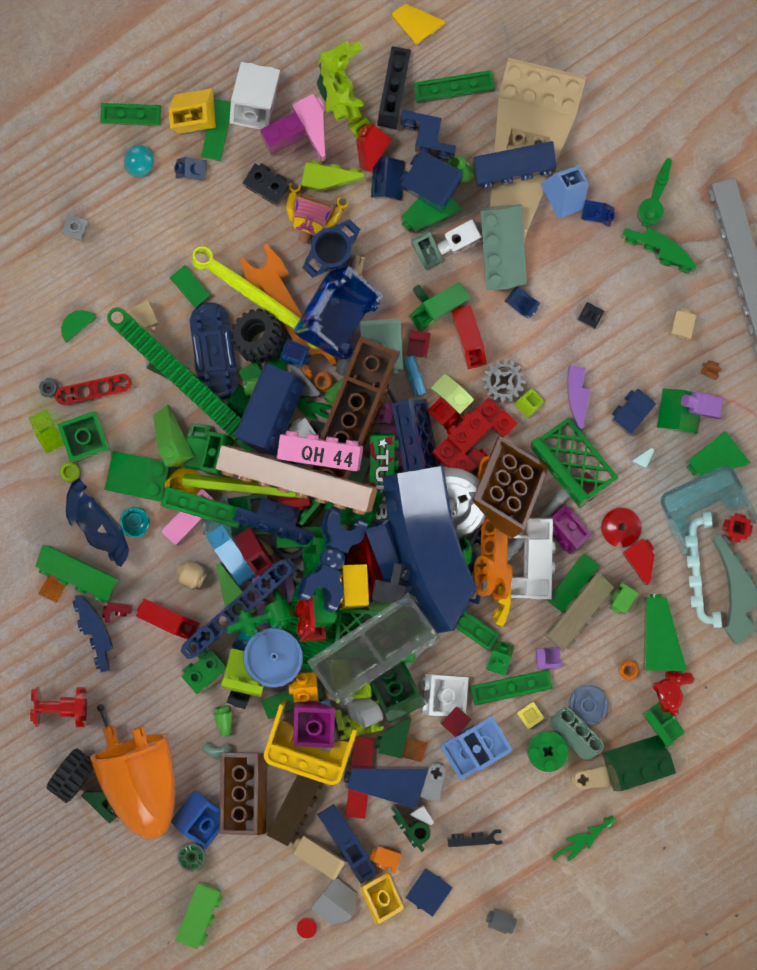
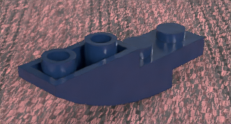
M76 595L73 607L75 612L79 613L80 620H77L79 631H83L84 635L92 634L90 645L92 650H96L97 657L94 658L96 669H100V672L110 671L106 651L114 648L108 630L94 607L83 596Z
M335 804L317 814L358 881L362 884L376 875L378 872Z

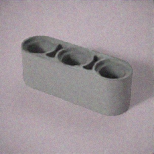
M370 698L342 699V706L346 714L363 728L383 720L380 707Z

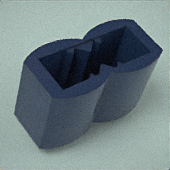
M639 389L635 392L631 390L624 398L627 402L622 407L618 405L612 412L614 417L611 421L628 435L635 431L656 405L652 399Z

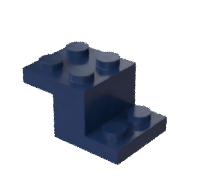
M402 110L400 125H404L403 128L415 131L416 128L419 129L415 144V152L418 155L423 151L431 156L438 157L443 162H448L450 158L455 156V145L437 142L442 118Z

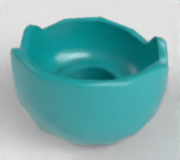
M137 145L131 147L126 152L124 168L129 175L136 178L145 177L153 168L154 155L149 148Z
M134 506L125 509L119 519L120 529L128 537L138 538L144 536L150 525L148 514L142 508Z

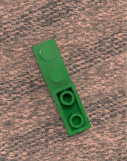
M648 227L645 229L644 234L628 228L624 229L621 238L625 239V243L636 246V244L642 245L644 250L652 253L655 250L658 251L656 259L660 260V264L667 267L671 265L677 266L679 271L687 274L696 270L697 266L691 257L667 236Z

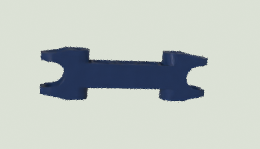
M291 558L275 563L220 613L184 642L181 653L187 659H192L208 649L227 632L228 626L239 621L238 616L241 614L237 613L234 609L236 603H240L245 612H250L295 573L297 565ZM282 564L287 566V574L281 572L280 567ZM271 578L273 581L270 582V585H268V584H267V582L269 581L268 579ZM251 590H256L259 594L256 601L252 600L249 596ZM221 616L228 619L227 627L219 623ZM191 643L197 646V652L191 649Z

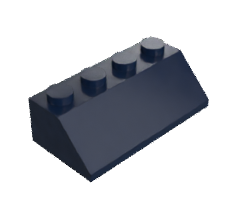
M550 141L473 157L472 166L477 187L482 186V189L494 187L493 184L496 183L508 185L516 179L528 181L536 175H541V177L553 175L552 172H555L557 168L554 142Z
M265 363L234 436L258 453L276 456L280 435L285 434L306 383L289 372Z

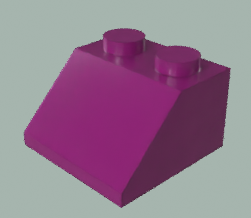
M317 701L295 702L293 746L334 748L335 708Z

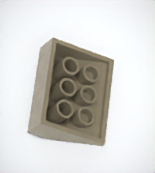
M599 572L593 573L566 607L565 611L561 612L545 632L544 636L564 651L565 648L569 650L576 641L574 639L578 632L582 634L587 628L588 624L586 622L590 617L595 618L600 612V604L603 601L607 602L614 593L611 591L614 587Z

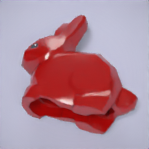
M666 671V679L653 683V690L657 693L662 712H669L673 716L679 714L678 709L683 699L680 687L681 685L694 683L695 678L691 672L679 674L676 671Z

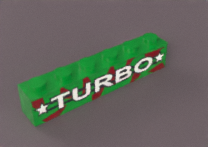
M370 433V486L377 487L378 491L384 493L373 522L389 518L382 477L394 475V470L398 471V458H394V451H398L399 440L395 438V433Z

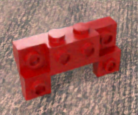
M488 397L472 413L468 411L461 418L463 422L458 427L454 424L446 432L449 436L431 454L447 468H458L470 472L476 464L465 453L491 428L504 438L518 423Z

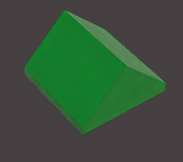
M663 388L657 428L691 434L697 433L699 415L689 413V407L682 406L681 404L682 397L684 395H691V391Z

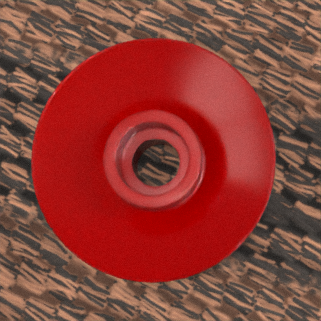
M615 508L609 511L602 520V535L609 544L615 547L630 546L640 536V519L630 509ZM623 523L625 525L624 531L618 529L619 524Z

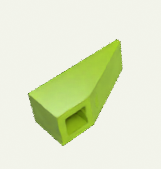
M311 160L310 163H305L301 188L324 192L362 181L365 178V174L361 173L360 169L350 168V170H344L340 165L330 164V167L323 166L320 161Z

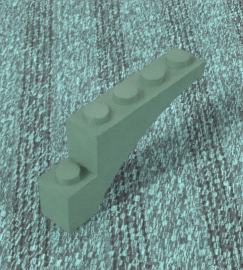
M717 534L711 540L724 564L729 587L728 619L723 629L732 642L738 644L756 632L754 628L756 626L755 621L750 615L747 617L746 613L757 607V586L752 582L754 578L748 569L744 570L741 566L742 560L736 552L733 553L729 548L731 543L727 537Z

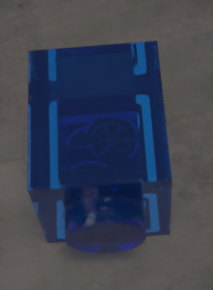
M287 339L280 355V361L302 370L304 365L308 366L312 354H309L310 347Z

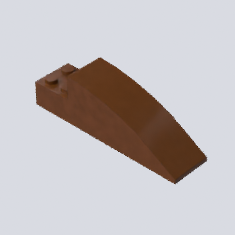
M366 337L359 338L320 439L326 440V437L338 438V442L346 443V440L358 441V445L363 446L364 449L389 390L387 385L400 351ZM310 464L308 467L345 479H350L353 473L351 470Z

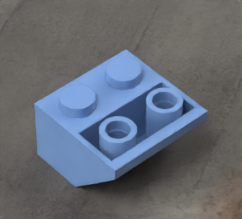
M579 165L558 172L540 183L558 219L584 209L588 181Z

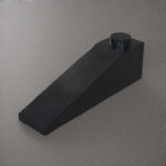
M391 47L377 126L397 129L411 49Z

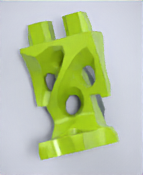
M344 41L332 50L322 52L318 60L320 75L317 80V86L322 98L326 102V112L333 113L338 121L348 118L349 122L354 123L362 117L359 110L365 104L360 99L355 98L352 81L345 75V68L350 63V59L362 51L361 42L350 44L348 41Z

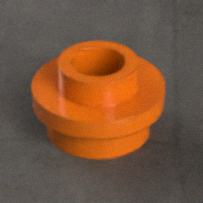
M320 372L314 377L313 385L319 392H325L333 386V379L330 374ZM321 379L327 380V384L325 386H321L319 384V381Z
M632 660L623 661L619 666V674L625 680H633L639 673L638 665ZM627 666H630L632 668V672L630 674H627L625 672V668Z

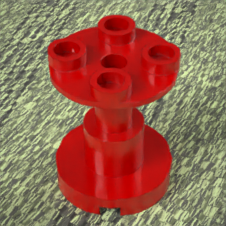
M40 687L32 689L31 701L34 702V709L30 710V721H33V724L39 727L41 713H60V717H75L76 728H85L86 725L82 721L87 720V698H84V693H87L86 687H77L75 697H61L60 701H41Z

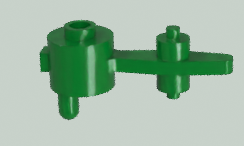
M670 158L665 159L655 178L651 198L642 201L637 209V218L642 223L641 226L649 227L655 225L663 216L664 209L659 199L669 181L672 165Z
M276 589L272 593L275 602L264 608V615L252 618L250 612L243 610L240 612L241 615L238 616L240 622L228 626L227 631L228 633L244 630L246 636L250 635L252 638L256 636L255 633L258 631L256 625L269 622L272 629H284L295 619V609L293 605H289L287 599H283L280 591Z

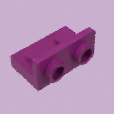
M567 505L551 517L553 519L552 536L568 554L575 551L592 535Z

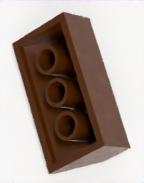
M221 753L220 834H266L267 762L264 759V753Z

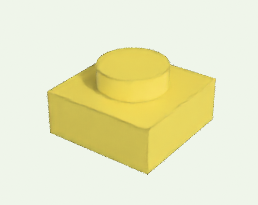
M533 701L517 712L527 729H530L544 719V716Z

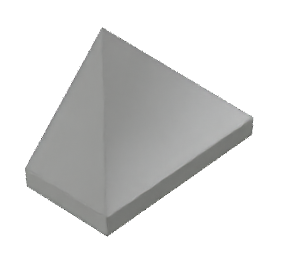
M292 365L291 374L306 383L301 396L314 398L321 396L298 366Z

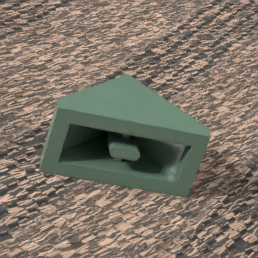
M429 230L411 240V245L426 270L443 261Z

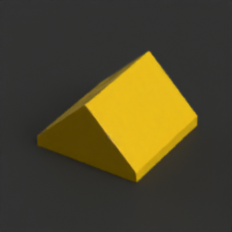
M389 872L360 884V890L376 925L405 909Z

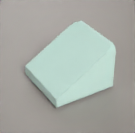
M654 449L647 450L632 460L631 463L641 468H646L654 453Z

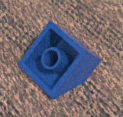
M194 790L174 815L171 823L183 835L206 849L220 832V808L210 799Z

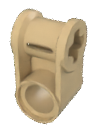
M606 765L578 770L572 775L573 785L580 789L612 786ZM580 775L586 777V780L583 781V785L580 782H577V779H580L581 777Z

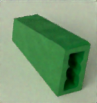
M650 594V598H645L644 670L686 671V664L667 598H662V594Z

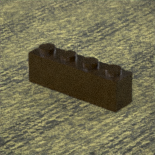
M297 775L267 836L286 846H289L290 842L294 844L299 835L296 832L299 824L303 826L308 817L305 813L309 806H314L318 798L315 796L318 788L322 790L325 783Z

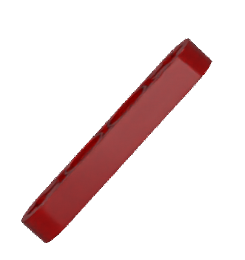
M118 374L59 388L55 393V399L64 406L124 393L131 389L132 380L126 374ZM120 378L128 380L125 388L114 386L116 391H112L113 386L110 380L114 379L113 383L120 382ZM101 382H106L109 385L106 393L98 391V385ZM82 386L89 388V395L84 398L78 394V390ZM75 388L74 394L77 398L76 400H74L73 396L67 397L66 402H64L63 399H59V396L62 395V391H65L66 394L73 393L71 389Z

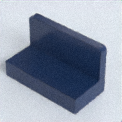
M391 157L379 158L373 167L371 198L402 199V182L399 180L404 173V161Z

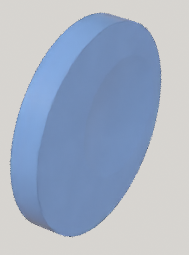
M269 628L256 633V636L252 637L247 643L243 655L244 667L252 680L259 682L260 685L270 688L281 687L291 682L297 676L302 666L303 656L298 641L290 633L277 628Z

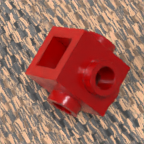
M734 513V516H728V520H724L722 531H725L724 535L729 537V541L741 543V540H747L751 536L753 525H751V520L746 519V515ZM735 524L740 528L738 532L733 531Z

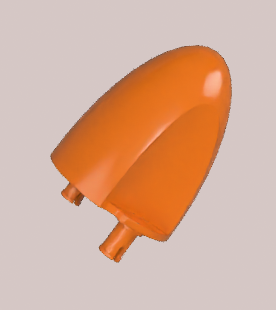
M115 725L102 728L107 746L101 752L93 754L90 760L106 799L118 818L134 834L147 840H155L161 837L170 825L175 805V775L167 735L162 733L146 735L144 726H140L131 730L134 738L119 742Z

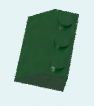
M658 735L602 752L613 791H624L676 774L671 754Z

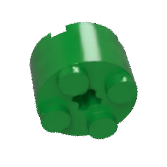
M549 730L540 731L530 738L527 744V756L532 765L538 770L553 772L565 764L568 757V746L563 737L556 732ZM551 746L552 754L544 756L543 748Z

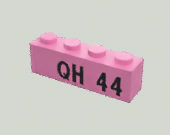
M286 431V434L280 435L277 459L351 471L360 470L363 446L358 445V441L346 440V443L338 442V438L326 437V440L318 439V435L306 434V437L298 436L299 432Z

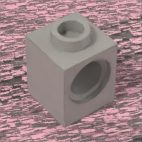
M68 214L62 234L74 240L84 242L90 223L87 220Z

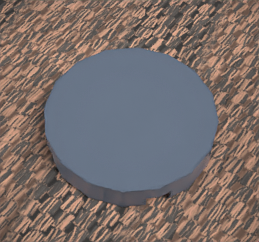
M583 685L571 694L568 707L586 725H594L606 716L608 699L600 688L592 685Z

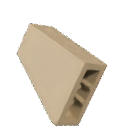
M303 835L302 838L298 837L292 846L295 849L294 855L333 880L336 879L345 864V858L306 835Z

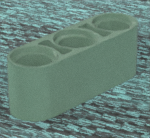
M564 707L550 718L551 728L563 737L566 743L583 760L590 761L603 750L604 745L601 739L571 709Z

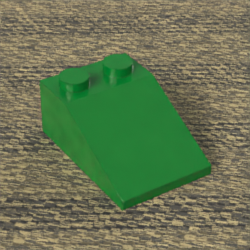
M113 451L104 490L161 502L165 491L164 484L169 478L171 467L165 466L164 462L160 460Z

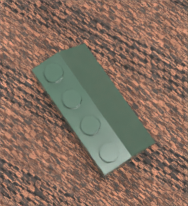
M522 204L481 207L486 290L509 289L527 284Z

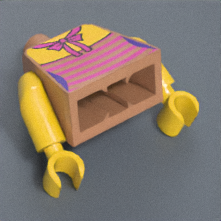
M292 182L289 185L291 193L288 196L286 210L289 221L293 223V228L300 230L298 240L309 244L312 235H316L324 228L337 225L343 213L342 210L347 208L349 202L347 201L346 205L341 206L339 204L341 197H339L335 207L333 203L301 193L300 183L299 188L293 190Z

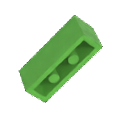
M202 882L197 884L175 941L197 950L199 945L204 946L208 936L205 930L207 926L211 927L215 915L212 913L214 908H219L223 897L220 896L222 890Z

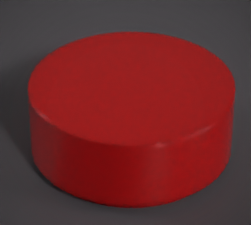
M302 918L297 924V933L302 938H311L317 931L316 922L311 918Z

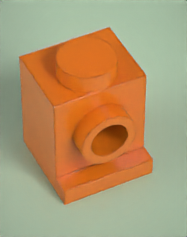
M378 845L377 849L373 848L370 860L377 863L376 867L387 870L388 867L392 868L391 873L395 874L401 852Z

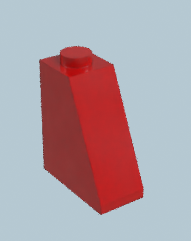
M471 305L466 307L460 306L452 310L453 322L467 369L486 365L484 344Z
M143 599L142 603H140L136 614L137 618L187 640L196 633L200 624L191 618L147 599Z

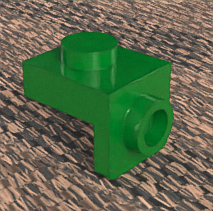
M496 641L486 670L505 676L512 658L514 646L507 642Z

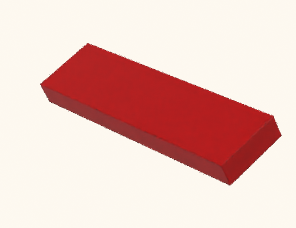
M356 736L351 766H372L375 738ZM348 789L345 817L365 819L368 794Z

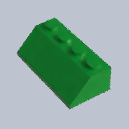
M44 544L41 547L35 567L39 568V573L50 577V574L58 577L56 581L66 586L68 583L76 586V591L83 594L90 592L94 594L93 599L102 603L105 600H111L120 579Z

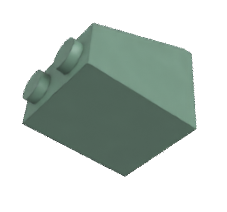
M400 319L360 321L361 337H366L400 351L392 375L399 374V370H403Z

